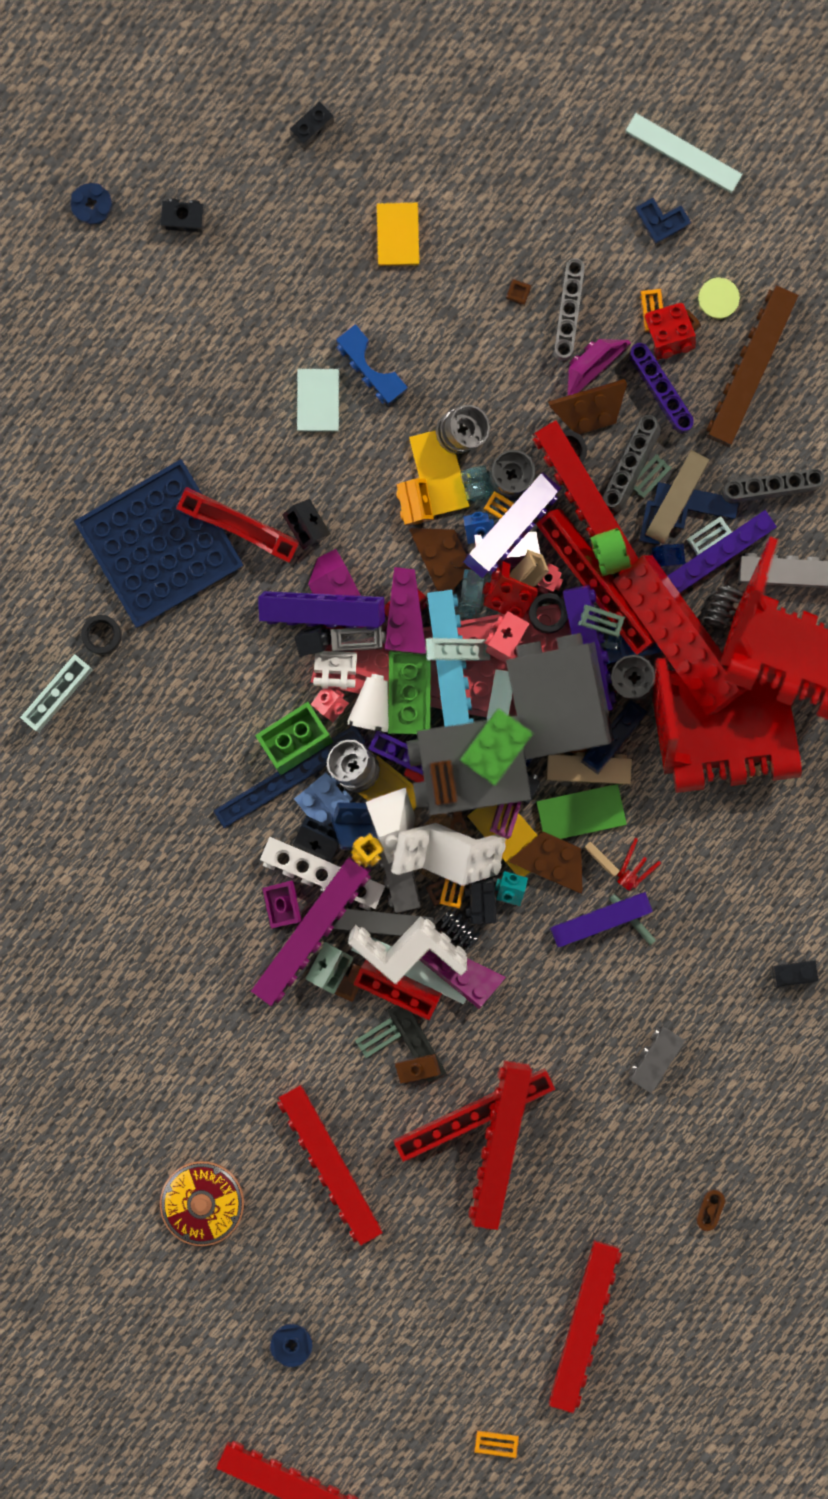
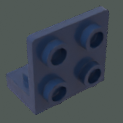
M337 803L332 823L342 850H352L354 847L353 843L361 836L365 838L368 834L379 840L366 803Z

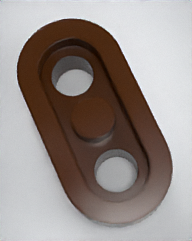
M712 1189L707 1191L702 1200L696 1222L704 1231H711L717 1226L724 1208L725 1197L719 1190ZM713 1196H716L718 1198V1201L715 1204H712L710 1202V1199ZM705 1216L710 1217V1222L707 1224L703 1222Z

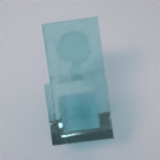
M464 569L458 612L461 618H479L484 577L481 578L473 570Z

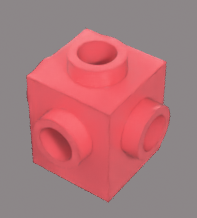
M548 564L549 572L546 575L552 576V581L547 582L543 577L535 586L538 592L542 594H553L554 590L559 591L563 579L560 578L562 573L559 572V568Z
M328 687V689H323L318 693V696L311 705L327 719L334 722L349 703L343 698L345 694L336 687L334 689Z

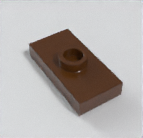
M435 1054L395 1063L400 1084L441 1074Z

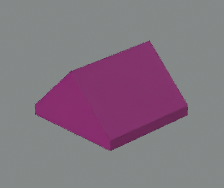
M294 881L262 888L271 928L302 922Z

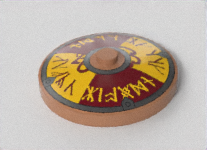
M196 1161L177 1169L166 1181L160 1197L161 1216L168 1230L179 1240L194 1246L213 1245L226 1239L238 1226L244 1210V1196L236 1177L225 1167L209 1161Z

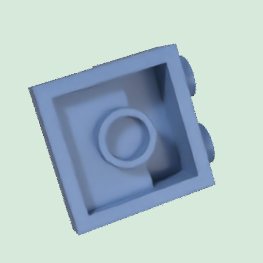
M324 773L295 797L294 800L307 816L329 825L332 822L337 803H350L352 797L346 790L341 792L337 787L339 782L331 774Z

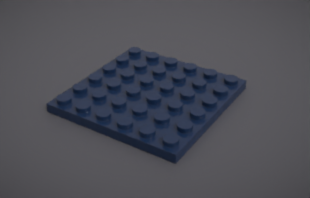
M182 459L74 521L136 628L141 627L244 567L221 527L194 518L176 509L186 487L201 493Z

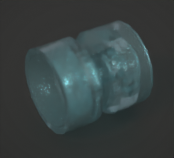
M477 466L460 472L462 483L467 486L464 489L467 501L486 498L493 494L490 483L486 481L488 478L486 466ZM478 479H479V482H478V483H474V484H473V481H474V480H478Z

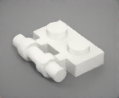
M323 651L315 653L314 673H322V678H314L313 686H322L323 689H328V687H340V689L345 690L347 688H355L356 680L347 679L348 674L356 675L357 652ZM329 674H341V679L329 678Z

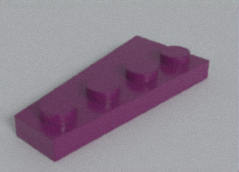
M394 567L385 643L386 651L426 655L415 569Z
M430 948L419 959V961L478 1009L484 1005L506 978L468 958L467 970L460 975Z

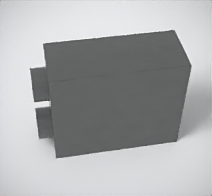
M581 633L556 638L558 649L542 652L540 641L516 646L518 657L506 660L519 723L533 733L523 746L526 759L605 745L614 741L595 642L583 644Z
M518 715L511 716V718L519 723ZM489 720L417 731L418 740L407 741L410 766L422 765L424 782L413 783L417 808L428 807L429 815L531 800L523 748L496 785H493L460 761ZM451 760L457 802L436 805L430 763ZM443 765L448 799H451L447 765ZM436 766L435 773L439 798L444 800L439 766Z

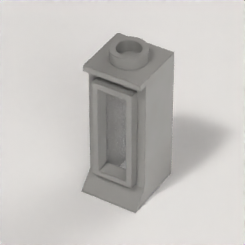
M381 626L373 630L366 628L331 629L332 651L382 649V644L386 643V631L381 632Z

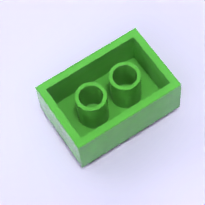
M309 702L255 735L280 775L333 742Z
M498 708L460 761L491 784L496 785L533 733Z

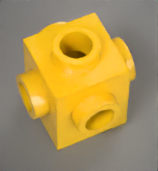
M368 834L365 838L361 836L353 843L352 858L358 865L366 868L369 864L374 866L381 860L380 855L384 849L380 841L371 834Z

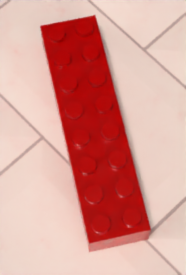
M643 555L631 565V568L626 569L613 580L615 586L707 715L717 714L747 690L724 680L728 666L720 664L723 653L653 555Z

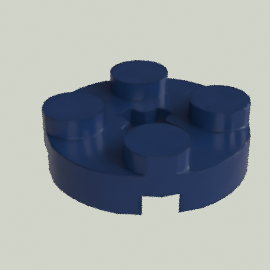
M98 183L83 184L71 195L70 204L74 216L79 221L88 225H97L104 222L112 209L110 194ZM89 199L97 201L94 209L86 207Z
M294 1323L285 1324L278 1328L270 1342L272 1356L286 1367H296L303 1364L309 1358L313 1347L310 1333L305 1327ZM291 1339L293 1342H297L298 1345L294 1347L293 1351H290V1348L285 1346Z

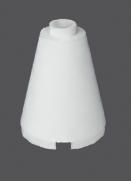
M372 674L371 677L366 678L348 718V725L388 732V683L386 680H383L384 676Z

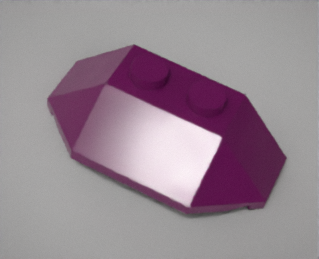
M599 339L595 343L591 341L584 348L586 352L580 357L576 355L569 362L571 366L568 369L567 396L582 392L630 347L631 342L629 340Z
M337 549L317 558L308 584L313 594L361 596Z

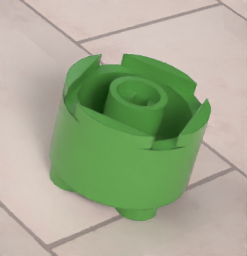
M618 528L590 537L596 559H598L602 576L631 568L629 556H627L626 547Z

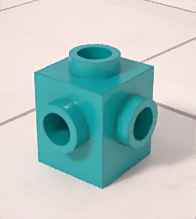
M504 871L502 879L497 878L495 891H498L496 900L521 906L528 878Z

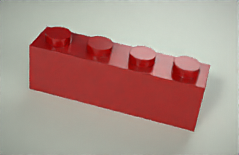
M367 959L364 961L354 982L355 986L429 1021L442 995L441 992L407 976H403L395 984Z

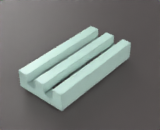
M720 516L686 540L698 556L732 532ZM718 523L722 525L697 543H694V539ZM722 530L726 531L725 534H723L722 536H720L719 538H717L701 550L698 549L700 545L705 543L707 540H709Z

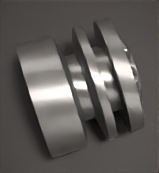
M463 405L441 416L436 426V436L441 447L453 454L464 453L482 445L488 438L490 431L489 420L486 414L479 407L473 405Z
M345 740L339 742L328 754V771L345 789L351 792H363L372 787L377 781L380 772L379 762L358 741Z

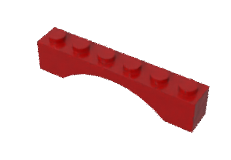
M188 487L185 488L176 508L194 518L230 531L289 563L299 544L297 539Z

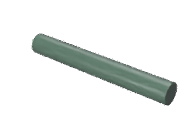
M615 893L609 898L612 903L621 901ZM637 918L629 921L649 945L656 941Z

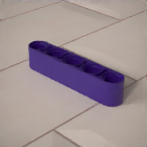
M643 343L633 345L629 353L632 364L673 428L680 434L688 433L694 424V419L649 348ZM642 350L645 356L637 358L634 355V351ZM645 368H654L656 374L653 376L647 375ZM663 384L667 391L659 393L656 390V386ZM670 401L675 402L678 409L670 410L667 407V403ZM686 419L689 426L686 428L680 427L678 420Z
M646 892L555 925L550 930L558 948L653 912Z

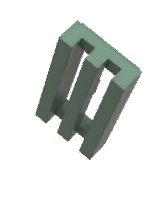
M657 454L642 469L637 481L656 461L659 464L638 487L635 486L633 489L643 499L672 469ZM663 466L665 470L642 492L643 486Z
M584 605V612L581 614L582 618L578 625L619 637L625 617ZM589 611L617 619L618 623L588 615ZM590 619L616 628V630L614 632L590 623H586V620Z
M391 1018L356 1039L355 1042L365 1058L399 1038L401 1034ZM388 1024L391 1026L388 1030L362 1045L361 1041ZM394 1031V1036L370 1051H366L367 1047Z

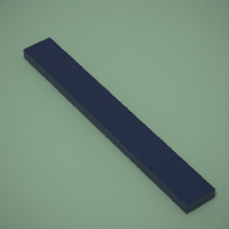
M351 726L333 737L331 744L284 774L280 775L277 771L213 810L223 828L228 827L327 766L328 754L339 742L356 740L361 744L366 743L357 726Z

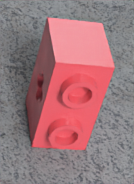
M507 611L505 617L500 616L494 627L498 629L495 634L490 633L485 642L488 647L485 652L506 663V660L512 656L529 623Z

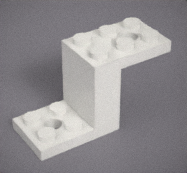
M438 823L400 832L391 872L400 875L424 868L460 885H466L498 875L501 869L502 854L506 848V838L495 834L475 840Z
M421 916L387 952L385 951V946L381 942H375L371 939L370 933L363 927L359 928L355 925L350 930L348 943L395 984L429 948L460 975L467 970L466 952L459 946L455 947L450 943L451 939L442 932L440 934L434 929L435 925L429 919L424 920Z

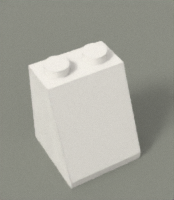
M406 788L366 802L388 864L394 861L399 833L414 828L416 817Z

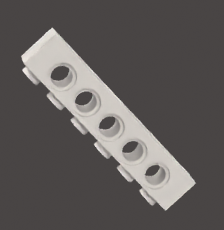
M269 837L260 858L261 861H264L263 866L272 870L278 867L283 870L282 874L294 878L295 875L302 878V883L312 887L314 883L322 886L321 891L326 889L341 868ZM281 853L289 855V862L285 865L278 862V856ZM300 861H306L309 865L305 873H300L297 870V864ZM319 869H325L328 872L326 880L319 881L316 878V873ZM369 879L364 886L366 888V895L361 898H355V901L360 902L359 907L368 911L371 908L376 909L385 888L384 885Z

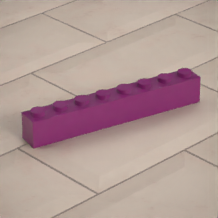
M352 855L348 857L253 987L252 993L270 1006L274 1002L279 1003L285 995L283 992L284 988L287 985L289 987L292 986L297 979L295 973L299 968L303 970L310 961L307 959L308 955L311 952L316 953L322 945L319 940L323 935L327 937L334 928L331 925L333 921L341 919L346 912L344 906L347 902L352 904L358 895L356 892L360 885L364 887L371 878L368 875L371 869L358 865L353 860Z

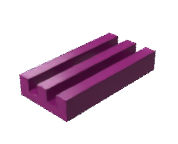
M522 801L507 803L500 829H497L504 804L497 805L490 831L509 839L512 835ZM512 805H513V810H512V813H511V816H510V820H509V823H508V826H507V829H506V833H505V832H504V831H505V827H506V824H507V821H508V818H509V814H510V811H511V808H512Z

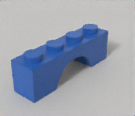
M356 324L336 339L338 344L336 349L343 357L348 356L351 360L349 364L356 373L358 371L361 372L364 376L362 378L363 382L369 389L371 387L377 392L375 396L381 404L386 403L390 406L408 391V387L395 372L382 374L368 366L365 360V351L369 340Z

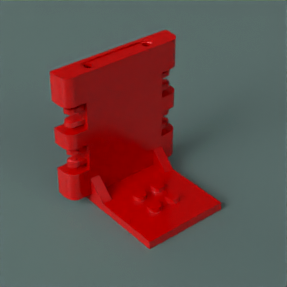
M770 536L735 611L720 664L728 666L724 680L749 690L752 689L756 678L759 679V684L762 685L767 681L771 683L772 689L776 690L777 686H780L777 701L791 706L797 694H799L798 699L804 700L805 697L811 698V704L816 705L817 701L820 702L817 716L828 720V629L824 628L825 623L820 622L819 625H816L818 615L803 610L798 618V613L796 612L791 613V615L785 613L786 608L781 607L780 610H777L779 600L763 595V589L768 580L767 575L778 539Z
M657 659L652 701L664 774L673 773L676 793L704 790L703 769H706L707 779L710 782L714 778L712 768H719L721 780H726L725 767H727L730 786L746 784L747 772L745 764L748 765L749 775L755 776L754 763L759 762L761 763V772L763 775L768 774L767 761H769L772 781L801 777L802 765L792 708L790 705L776 700L780 686H777L775 690L771 688V683L766 681L762 685L759 684V679L756 678L751 690L747 689L717 714L707 715L676 670L667 671L666 659Z

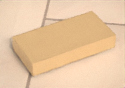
M591 842L584 846V849L611 876H616L620 872Z

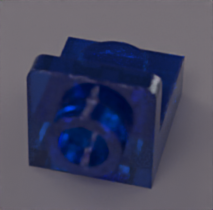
M664 544L652 548V555L660 567L682 566L686 564L684 544Z

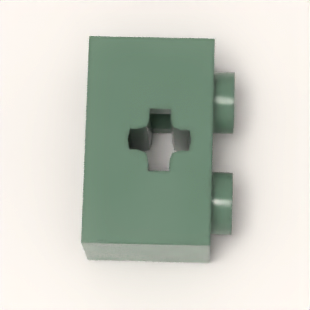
M325 942L305 979L335 994L354 957Z

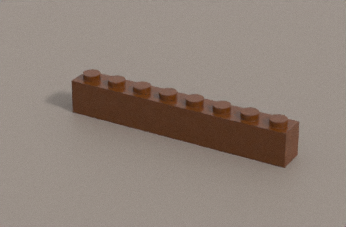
M777 285L774 290L769 289L764 300L768 303L765 309H760L756 318L759 320L757 327H752L748 335L751 341L748 346L744 345L739 355L743 359L740 365L735 364L731 373L734 379L732 383L727 382L722 393L726 395L723 402L719 401L714 411L717 413L715 421L710 420L706 431L709 432L707 438L729 448L732 445L796 303L798 294Z

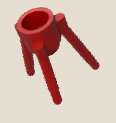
M634 838L623 866L617 874L620 877L617 882L629 891L633 887L636 889L640 882L661 865V862L658 861L638 878L636 874L647 860L644 857L632 872L627 870L625 873L636 847L637 838Z

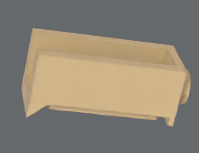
M527 549L524 559L514 568L509 577L535 587L549 570L543 555Z

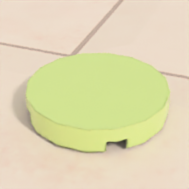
M719 277L707 281L701 288L698 297L701 310L713 319L729 317L737 309L740 300L739 291L734 283Z

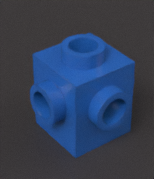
M475 512L472 515L463 516L468 544L475 543L474 535H481V539H483L495 526L494 520H489L488 512Z

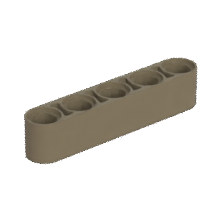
M693 450L690 451L651 522L646 536L665 544L710 459Z

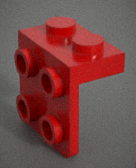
M683 303L670 305L645 314V321L654 342L656 360L668 359L675 354L688 353L696 348V335Z
M503 561L500 567L492 573L490 583L486 582L482 591L484 594L483 606L505 615L508 611L522 619L538 595V589L509 577L510 564Z

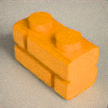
M416 478L397 484L398 490L396 495L401 504L400 516L404 521V525H416L434 520L426 479Z

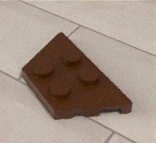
M625 379L548 401L550 408L572 431L583 434L616 424L627 382Z
M409 529L437 592L453 591L471 569L464 563L467 555L455 529Z
M541 831L531 842H528L519 852L508 859V862L582 894L581 848Z

